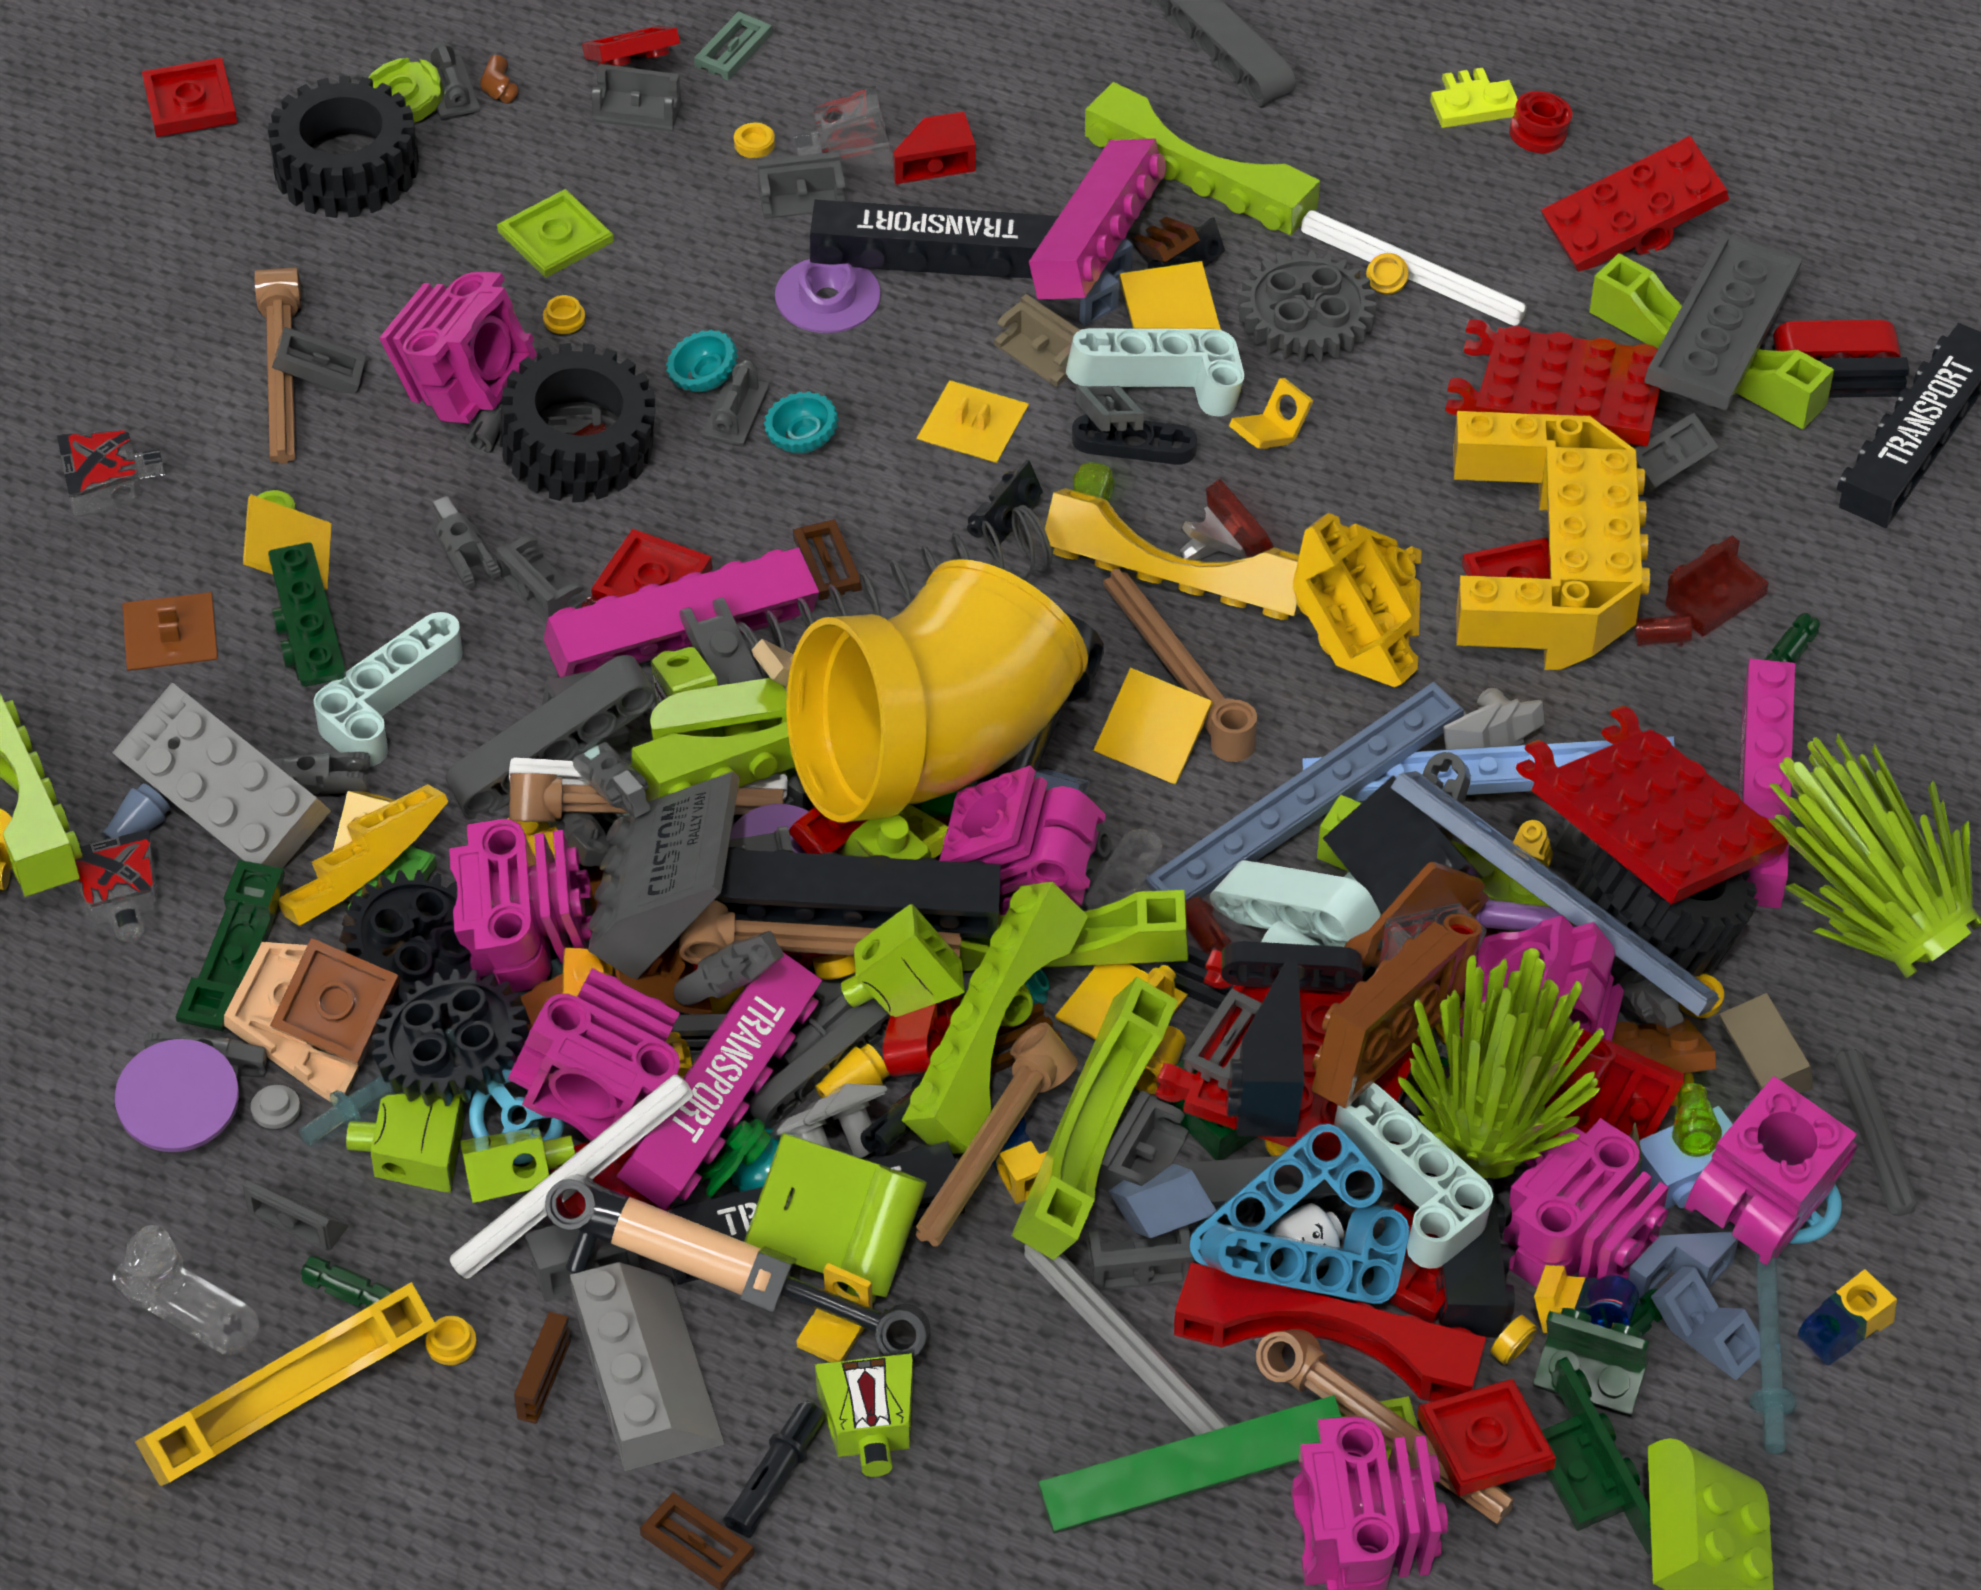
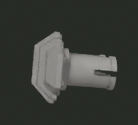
M1488 688L1482 692L1477 700V704L1480 706L1478 710L1469 714L1464 711L1463 717L1443 727L1446 750L1518 746L1524 743V738L1545 725L1543 702L1541 700L1520 702L1518 699L1510 701L1498 688Z
M847 1083L835 1088L829 1096L809 1104L803 1112L783 1120L770 1133L771 1138L778 1139L784 1132L831 1148L822 1125L826 1124V1118L832 1116L833 1120L839 1119L853 1156L861 1158L868 1155L870 1152L863 1147L860 1139L863 1130L872 1124L866 1107L870 1106L868 1101L886 1094L887 1088L883 1085Z

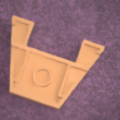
M262 942L224 1014V1026L248 1044L265 1047L267 1057L323 1098L335 1105L342 1106L358 1074L359 1065L319 1051L316 1047L277 1031L270 1026L307 945Z

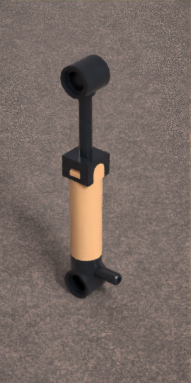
M580 1174L567 1176L552 1186L546 1195V1213L552 1223L563 1229H576L579 1231L566 1264V1269L574 1274L586 1270L597 1239H601L740 1294L741 1300L774 1312L780 1305L782 1297L786 1296L875 1332L874 1337H876L878 1347L886 1356L912 1353L913 1358L920 1353L929 1339L931 1329L929 1319L923 1310L915 1305L900 1304L892 1307L890 1310L884 1309L883 1313L858 1304L790 1277L797 1261L794 1257L766 1246L762 1249L601 1186L588 1176ZM567 1189H575L584 1196L586 1206L582 1214H571L564 1207L562 1199ZM900 1319L910 1322L916 1330V1340L910 1344H900L895 1341L890 1332L891 1323Z

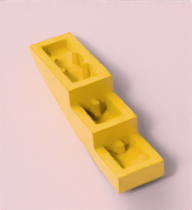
M427 784L347 824L352 842L312 861L318 878L280 897L278 904L284 916L298 926H301L339 904L380 874L422 834L448 803L445 793Z

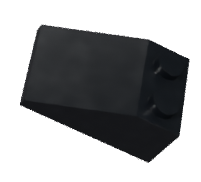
M1394 775L1323 837L1324 841L1356 881L1368 890L1375 904L1383 913L1429 862L1442 864L1478 877L1480 880L1483 878L1431 817L1390 788L1396 780Z
M1288 957L1242 1038L1239 1059H1231L1230 1087H1227L1226 1115L1235 1117L1236 1136L1296 1137L1304 1088L1298 957Z

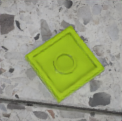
M566 189L497 224L498 233L545 278L614 242V234Z

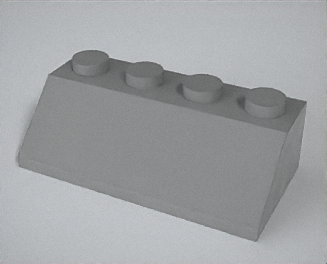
M620 1262L571 1274L573 1305L624 1471L724 1445L671 1278Z

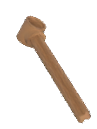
M298 267L255 270V292L258 312H261L266 318L270 462H279V464H288V461L296 459L294 377L272 368L284 327L292 329V317L295 316L299 309H302Z
M1119 568L1111 571V577L1103 581V586L1184 690L1213 701V705L1203 725L1211 736L1210 746L1213 753L1220 759L1229 762H1238L1250 757L1255 751L1257 713L1249 703L1242 700L1225 699L1126 571L1121 572Z
M510 774L509 820L520 822H556V819H561L562 812L629 814L622 808H615L610 805L591 785L562 784V777H557L556 774ZM738 788L734 816H743L749 811L764 805L783 804V789Z
M713 900L680 934L679 953L680 957L685 961L698 965L706 956L721 951L725 946L736 940L771 931L782 951L854 955V947L857 942L876 928L735 920L734 912H729L723 903ZM937 932L960 958V933Z
M1039 1023L1031 1027L1013 1044L1010 1054L1015 1059L1012 1066L1014 1077L916 1225L918 1231L915 1235L921 1242L928 1240L932 1246L940 1245L1037 1093L1046 1092L1057 1087L1076 1069L1078 1059L1048 1023Z
M1303 1329L1275 1331L1266 1335L1259 1342L1256 1350V1362L1260 1372L1267 1379L1274 1382H1287L1300 1392L1309 1388L1321 1398L1335 1395L1339 1410L1348 1417L1366 1418L1374 1422L1380 1428L1384 1442L1392 1448L1394 1438L1405 1437L1408 1460L1415 1436H1426L1429 1455H1436L1438 1458L1439 1483L1458 1496L1428 1436L1327 1365V1354L1321 1351L1318 1340L1310 1332ZM1287 1343L1293 1347L1295 1352V1362L1291 1368L1285 1364L1282 1358V1351ZM1498 1486L1459 1496L1496 1524H1500L1505 1515L1510 1513L1515 1498Z

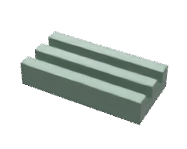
M738 11L694 57L695 67L699 69L706 68L708 73L713 75L718 73L723 79L729 81L772 35V25ZM742 26L747 27L739 37H735L728 44V49L717 60L712 59Z

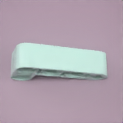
M1082 329L1073 336L1066 366L1068 378L1080 386L1194 387L1200 408L1211 416H1225L1234 411L1244 381V371L1235 339L1229 333L1217 329Z
M444 612L432 613L424 617L346 671L344 679L332 681L321 688L314 697V707L318 731L322 738L340 753H369L370 767L380 764L388 754L385 725L382 716L451 669L461 660L463 650L459 621L456 617Z
M1246 860L1240 861L1210 894V901L1215 910L1238 924L1269 929L1274 923L1281 920L1305 936L1322 939L1325 946L1344 947L1349 939L1368 931L1381 916L1368 890L1353 879ZM1380 940L1377 949L1382 950L1383 946L1387 945L1386 941ZM1370 966L1363 968V975L1369 970Z
M1374 1082L1346 1109L1338 1105L1334 1125L1346 1133L1379 1172L1420 1207L1414 1214L1407 1244L1408 1255L1413 1262L1429 1269L1439 1268L1482 1234L1487 1224L1493 1200L1492 1188L1486 1180ZM1389 1141L1399 1142L1400 1145L1392 1144ZM1424 1173L1435 1174L1438 1177H1431ZM1460 1205H1467L1474 1209H1466ZM1426 1234H1435L1440 1238H1432Z

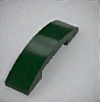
M238 860L223 897L226 910L199 977H191L175 1016L177 1022L223 1031L226 1028L224 1026V1014L261 943L268 941L285 875L283 868Z

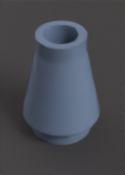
M143 783L137 789L131 788L109 825L101 832V836L104 840L146 829L150 831L165 821L164 814L170 807L166 800L147 784Z

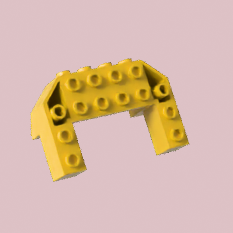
M1457 411L1453 444L1454 480L1538 483L1539 510H1548L1550 579L1460 575L1456 606V646L1544 649V670H1562L1594 656L1636 625L1640 595H1648L1650 569L1642 567V561H1646L1648 555V534H1640V528H1645L1646 501H1638V495H1643L1645 470L1644 468H1637L1636 450L1591 416Z

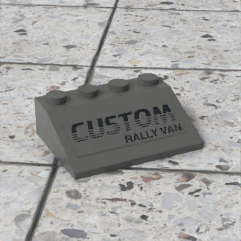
M730 772L649 801L650 811L636 818L631 815L626 819L620 817L613 823L606 836V841L609 843L608 852L600 865V870L603 871L602 882L594 895V898L598 901L597 908L588 926L592 930L588 948L590 953L627 976L637 980L721 893L740 776Z

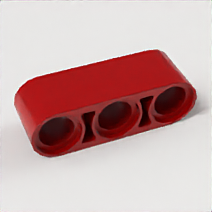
M1887 320L1790 321L1781 324L1773 333L1775 351L1799 350L1820 362L1821 358L1902 357L1896 327Z
M962 994L899 1017L890 1016L883 1041V1058L887 1071L891 1076L898 1077L926 1073L931 1063V1055L940 1045L951 1024V1016L960 1005Z

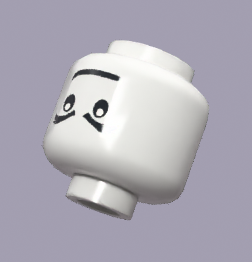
M1312 1203L1302 1205L1282 1215L1270 1228L1271 1234L1333 1247H1340V1240L1344 1237V1231L1337 1216L1333 1212L1325 1213L1323 1209ZM1281 1248L1277 1249L1271 1256L1277 1268L1283 1260ZM1327 1257L1318 1263L1316 1271L1329 1265Z

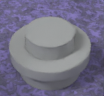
M284 1085L267 1086L258 1091L251 1101L253 1119L260 1126L269 1129H279L288 1126L298 1117L300 1112L298 1095L294 1090Z

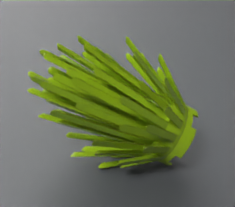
M1837 733L1835 742L1845 756L1844 765L1850 773V777L1843 765L1829 753L1820 739L1814 737L1813 741L1807 744L1811 752L1809 761L1814 767L1813 772H1809L1802 762L1794 763L1789 757L1784 758L1783 762L1779 763L1780 769L1797 793L1799 801L1797 798L1789 797L1777 783H1769L1773 791L1808 831L1803 827L1796 828L1784 815L1776 814L1774 819L1768 820L1788 840L1787 842L1837 889L1835 890L1830 885H1823L1819 888V892L1841 907L1843 912L1795 883L1784 888L1804 900L1801 903L1830 918L1829 923L1842 932L1843 935L1823 928H1818L1812 931L1813 933L1893 962L1905 978H1908L1917 972L1912 965L1913 962L1935 960L1971 934V931L1966 926L1967 924L1973 930L1981 926V917L1973 908L1969 821L1961 826V847L1960 831L1956 829L1950 835L1944 800L1940 804L1936 784L1932 781L1928 791L1943 851L1942 856L1940 846L1935 841L1927 815L1923 814L1919 819L1925 838L1924 841L1875 743L1872 753L1881 769H1878L1876 774L1864 754H1860L1858 757V762L1862 769L1860 768L1840 734Z
M1530 948L1523 952L1519 971L1516 970L1510 973L1506 988H1503L1508 968L1506 958L1500 962L1499 966L1490 970L1486 1002H1482L1485 973L1480 965L1476 968L1475 955L1470 956L1467 960L1463 1041L1460 1036V997L1456 990L1452 992L1451 997L1447 994V999L1443 1000L1440 1004L1450 1068V1077L1446 1079L1424 1007L1419 999L1414 1004L1419 1022L1417 1033L1430 1068L1421 1048L1412 1043V1051L1416 1060L1409 1058L1412 1064L1411 1073L1432 1109L1408 1080L1398 1077L1399 1084L1425 1115H1418L1421 1122L1436 1138L1451 1149L1482 1178L1495 1179L1514 1173L1515 1167L1523 1161L1542 1156L1539 1152L1577 1139L1580 1134L1570 1132L1546 1140L1574 1126L1579 1121V1116L1564 1117L1594 1097L1600 1090V1088H1595L1598 1080L1594 1078L1595 1072L1593 1071L1585 1074L1546 1109L1544 1107L1601 1041L1604 1031L1602 1028H1599L1573 1059L1563 1066L1584 1028L1579 1029L1580 1021L1573 1024V1021L1568 1019L1581 993L1582 986L1579 981H1576L1569 996L1566 994L1559 998L1550 1019L1559 994V988L1553 980L1547 979L1542 989H1540L1545 971V963L1539 958L1540 952L1535 948Z

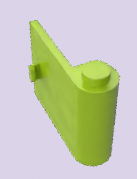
M783 1132L744 1242L761 1249L766 1246L797 1259L796 1265L823 1274L827 1263H830L864 1278L872 1283V1303H874L876 1296L887 1297L927 1182L910 1174ZM792 1187H793V1193H792V1196H791V1198H790L789 1204H788V1206L784 1209V1207L786 1206V1204H787V1202H788V1199H789V1196H790V1193H791ZM848 1285L846 1293L859 1296L857 1291Z

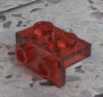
M1733 535L1719 544L1714 543L1710 545L1700 557L1689 564L1678 566L1668 578L1665 606L1702 637L1767 594L1769 583L1737 557L1740 541Z

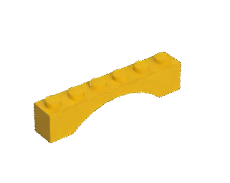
M1067 488L1053 492L1045 531L1050 546L1054 547L1053 554L1075 560L1079 559V555L1095 559L1094 565L1109 571L1118 568L1120 570L1121 567L1137 571L1136 577L1138 579L1151 583L1161 584L1163 579L1179 583L1178 590L1198 596H1203L1205 591L1221 595L1220 602L1234 607L1246 608L1247 603L1263 607L1262 613L1275 619L1288 620L1289 615L1295 616L1301 612L1296 602V595L1292 589L1299 554L1272 548L1256 556L1231 562H1203L1181 558L1155 547L1138 536L1119 518L1106 499Z
M411 1282L135 1441L158 1484L163 1486L437 1326Z

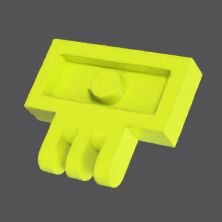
M1483 68L1473 70L1474 80L1471 79L1468 70L1458 71L1459 83H1456L1452 72L1443 73L1442 81L1446 90L1431 92L1430 99L1441 127L1446 128L1513 117L1518 99L1510 80L1490 83Z

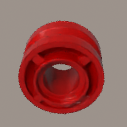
M1544 91L1527 92L1521 95L1516 102L1514 116L1509 127L1510 137L1518 146L1530 152L1541 154L1554 152L1566 140L1567 129L1572 119V109L1564 99L1555 94Z

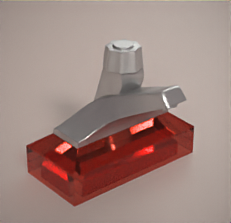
M1218 479L1206 488L1207 507L1204 508L1206 512L1205 520L1201 523L1185 521L1182 527L1183 531L1193 538L1180 549L1183 558L1199 561L1218 551L1244 559L1274 548L1268 534L1221 479Z

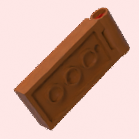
M1457 913L1447 916L1443 925L1434 921L1415 939L1408 938L1402 945L1399 953L1391 960H1383L1371 978L1366 982L1359 981L1346 1000L1341 1004L1334 1003L1330 1007L1322 1024V1029L1326 1031L1324 1042L1318 1049L1312 1063L1316 1074L1311 1091L1346 1109L1373 1082L1412 1048V1043L1417 1044L1420 1041L1417 1033L1419 1022L1414 1009L1417 999L1421 1001L1431 1030L1442 1021L1440 1004L1443 1000L1447 999V994L1451 997L1452 992L1456 990L1460 997L1461 1008L1465 995L1467 960L1470 956L1476 955L1482 933V926L1476 919L1466 914Z

